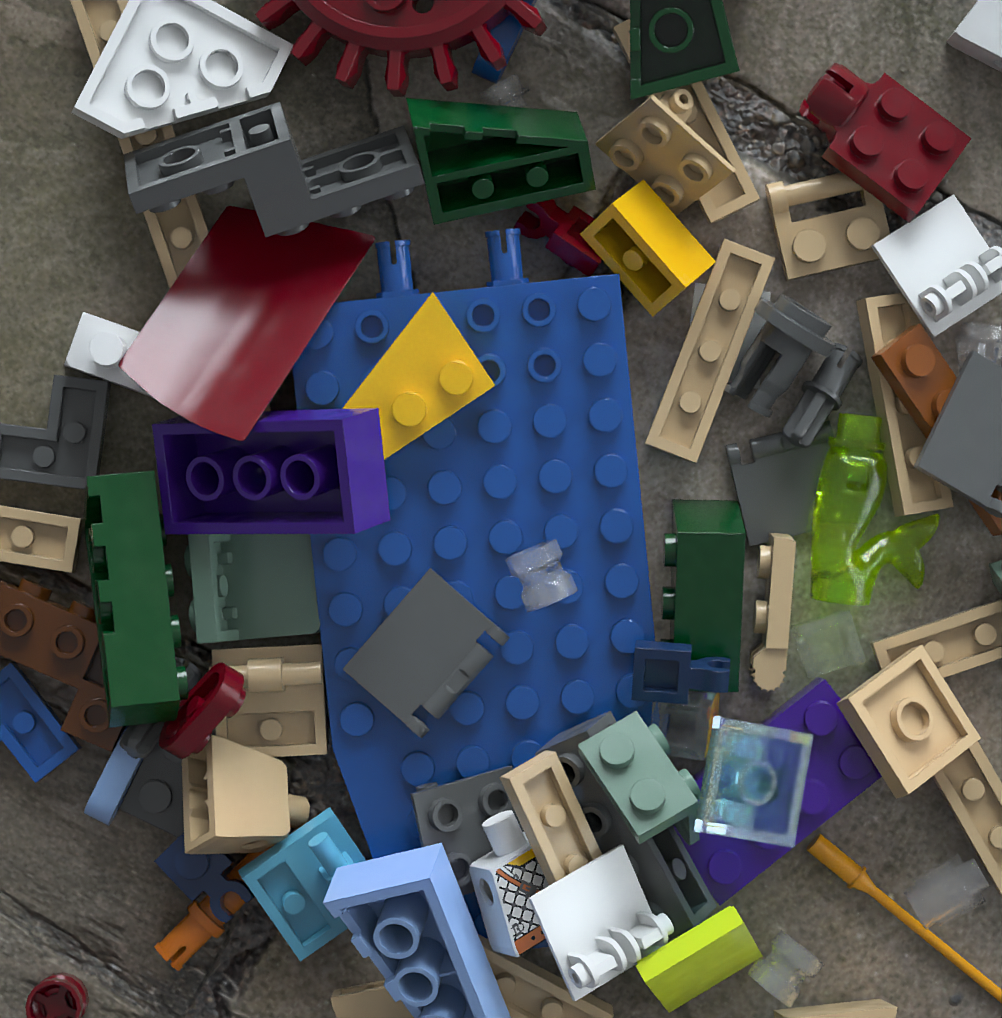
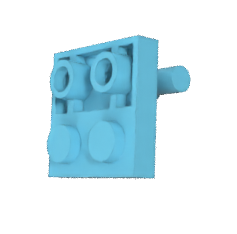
M329 807L288 835L287 838L240 868L238 872L301 962L348 929L340 917L333 918L323 904L336 868L363 862L366 859Z

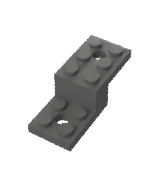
M280 102L123 154L128 194L136 214L147 210L152 213L164 212L176 207L182 198L200 192L206 195L221 193L232 187L236 180L244 178L265 237L274 234L280 236L293 235L304 230L310 222L328 216L332 218L347 217L356 213L363 204L381 198L385 200L400 199L409 195L414 190V187L425 184L404 125L300 160Z

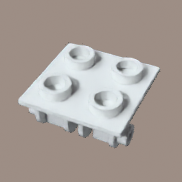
M954 194L871 246L931 338H934L1002 293V247H988Z
M622 844L528 898L573 1001H577L636 965L637 961L668 943V935L674 932L673 924L666 914L660 913L657 916L652 914Z

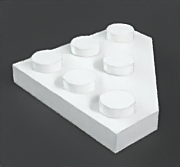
M129 0L71 113L123 139L266 98L270 94L293 44L212 0Z

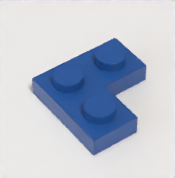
M11 662L0 670V742H4L32 780L37 783L82 747L73 735L61 730L62 721L16 662Z

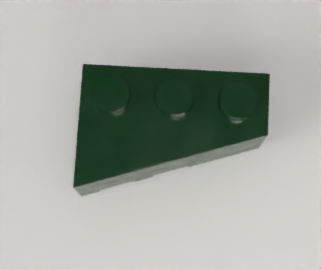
M406 98L434 225L596 190L588 140L578 112Z
M672 499V534L664 533L663 564L664 567H671V586H662L661 599L662 620H670V639H660V642L692 644L691 660H699L705 657L729 658L728 692H739L746 533L738 501ZM689 689V691L708 692L704 690Z

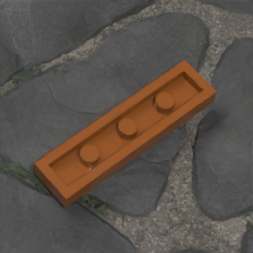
M919 323L908 327L875 353L871 359L927 439L957 377ZM994 489L991 497L1002 501V493ZM968 499L992 536L1002 535V518L989 514L984 508Z

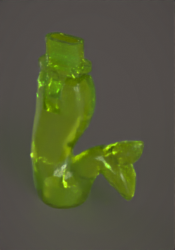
M839 413L836 437L828 436V445L830 447L825 455L813 510L810 598L846 605H869L878 574L882 567L888 564H892L916 589H919L923 584L925 564L919 550L936 533L940 520L939 514L936 513L904 523L892 531L879 533L856 549L862 535L882 502L887 483L886 459L883 454L875 452L877 450H885L886 448L885 442H879L882 417Z

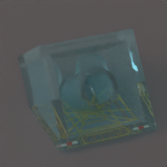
M714 716L694 831L794 848L813 734Z

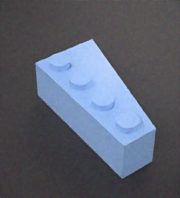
M442 843L336 868L323 904L334 919L340 917L353 934L351 942L363 958L369 956L384 976V987L395 1002L401 1000L414 1018H511Z

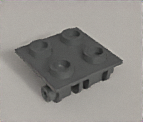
M506 766L440 786L436 782L422 784L416 787L415 793L410 794L421 847L442 843L462 895L475 892L469 873L470 865L493 850L482 827L483 822L498 813L512 810L522 832H524L499 778L513 770L512 766Z

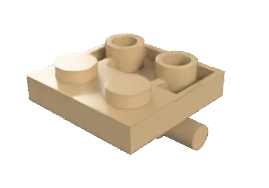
M322 644L212 650V667L217 663L223 662L242 673L244 676L243 688L246 689L243 705L233 717H225L216 726V736L271 757L325 755L329 753Z

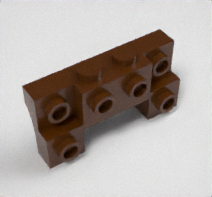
M0 578V655L77 688L78 691L61 730L113 752L126 726L109 728L94 608L76 600H72L68 608L49 600L53 591L43 585L22 578L19 586Z

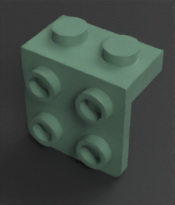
M188 534L189 545L185 549L184 563L188 575L192 578L193 600L189 606V621L193 631L196 632L197 644L320 632L310 534Z
M635 711L578 744L579 755L639 845L673 824L689 846L700 840L699 817L703 819L702 813L700 815L698 800L702 797L701 791L687 769L684 768L678 772L667 756L671 754L670 746L656 724L647 727L638 712Z

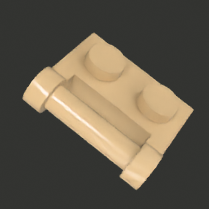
M841 172L785 186L783 181L765 184L767 202L786 282L880 260L871 246L890 235L883 203ZM860 191L863 203L861 207L796 222L791 221L789 207Z

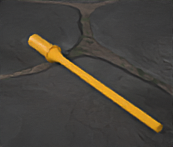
M819 833L813 838L806 850L846 882L847 888H855L869 894L1002 1004V989L876 887L866 873L867 868L865 866H859L822 834Z

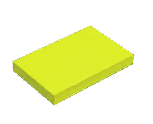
M728 906L637 961L635 966L646 985L670 1013L763 956L735 907Z

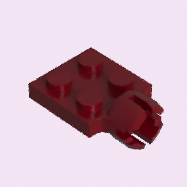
M834 63L825 71L827 74L822 76L811 89L807 100H803L799 112L804 119L823 132L829 141L828 147L821 157L910 223L972 138L885 72L878 81L872 84L864 82L843 65Z

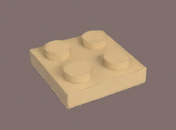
M922 644L906 651L836 703L896 799L909 795L981 739Z

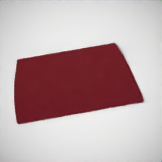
M227 206L118 364L119 368L155 400L183 418L214 433L238 441H244L376 239L375 236L310 222L299 233L289 236L274 234L265 237L256 210Z

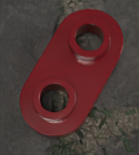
M223 662L215 664L190 690L188 700L180 701L177 720L164 723L159 736L160 748L179 759H184L191 753H200L207 745L216 726L225 717H233L243 705L246 697V689L243 688V674Z

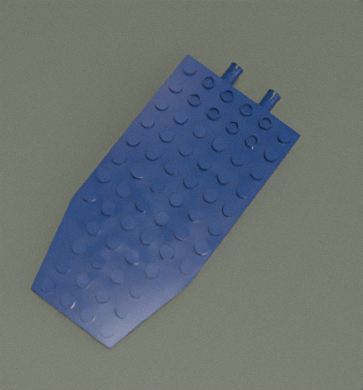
M520 228L505 229L506 253L502 252L500 230L485 232L491 272V281L486 282V287L434 292L495 386L384 460L390 521L356 534H310L332 748L373 859L422 848L410 795L416 792V787L419 785L436 782L440 786L506 766H512L515 769L535 757V753L557 734L610 710L617 722L637 711L647 727L656 724L661 730L663 717L662 703L631 700L636 640L655 641L620 276L619 274L529 283V278H523ZM395 240L396 264H392L389 241L374 243L377 250L381 293H376V298L335 302L292 367L297 410L342 409L431 295V293L419 294V289H413L410 240ZM432 568L493 623L500 627L510 639L504 646H501L486 631L483 632L476 641L494 657L440 719L431 715L422 705L414 711L413 715L423 721L430 729L423 738H420L343 670V667L425 573ZM475 892L463 895L477 933L488 939ZM544 940L533 948L549 947L547 940Z

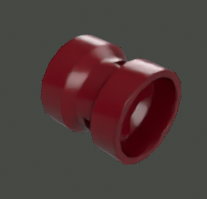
M64 972L52 974L43 979L28 995L25 1006L27 1018H82L87 1011L89 1003L88 990L83 982L72 974Z

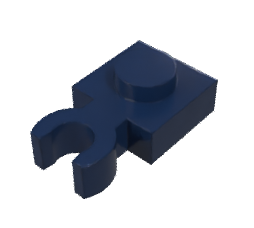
M184 833L154 861L191 901H195L201 894L206 892L210 897L212 913L218 920L224 923L229 922L234 917L231 911L224 905V897L227 892H236L246 903L255 897L244 881L238 879L230 880L224 873L236 862L229 854H186Z

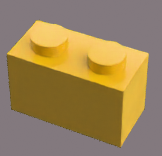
M644 179L609 205L580 233L613 273L619 274L620 281L652 317L686 290L716 262Z

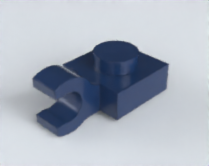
M636 640L631 700L687 705L689 689L727 693L730 659L724 657H705L699 660H691L692 644Z

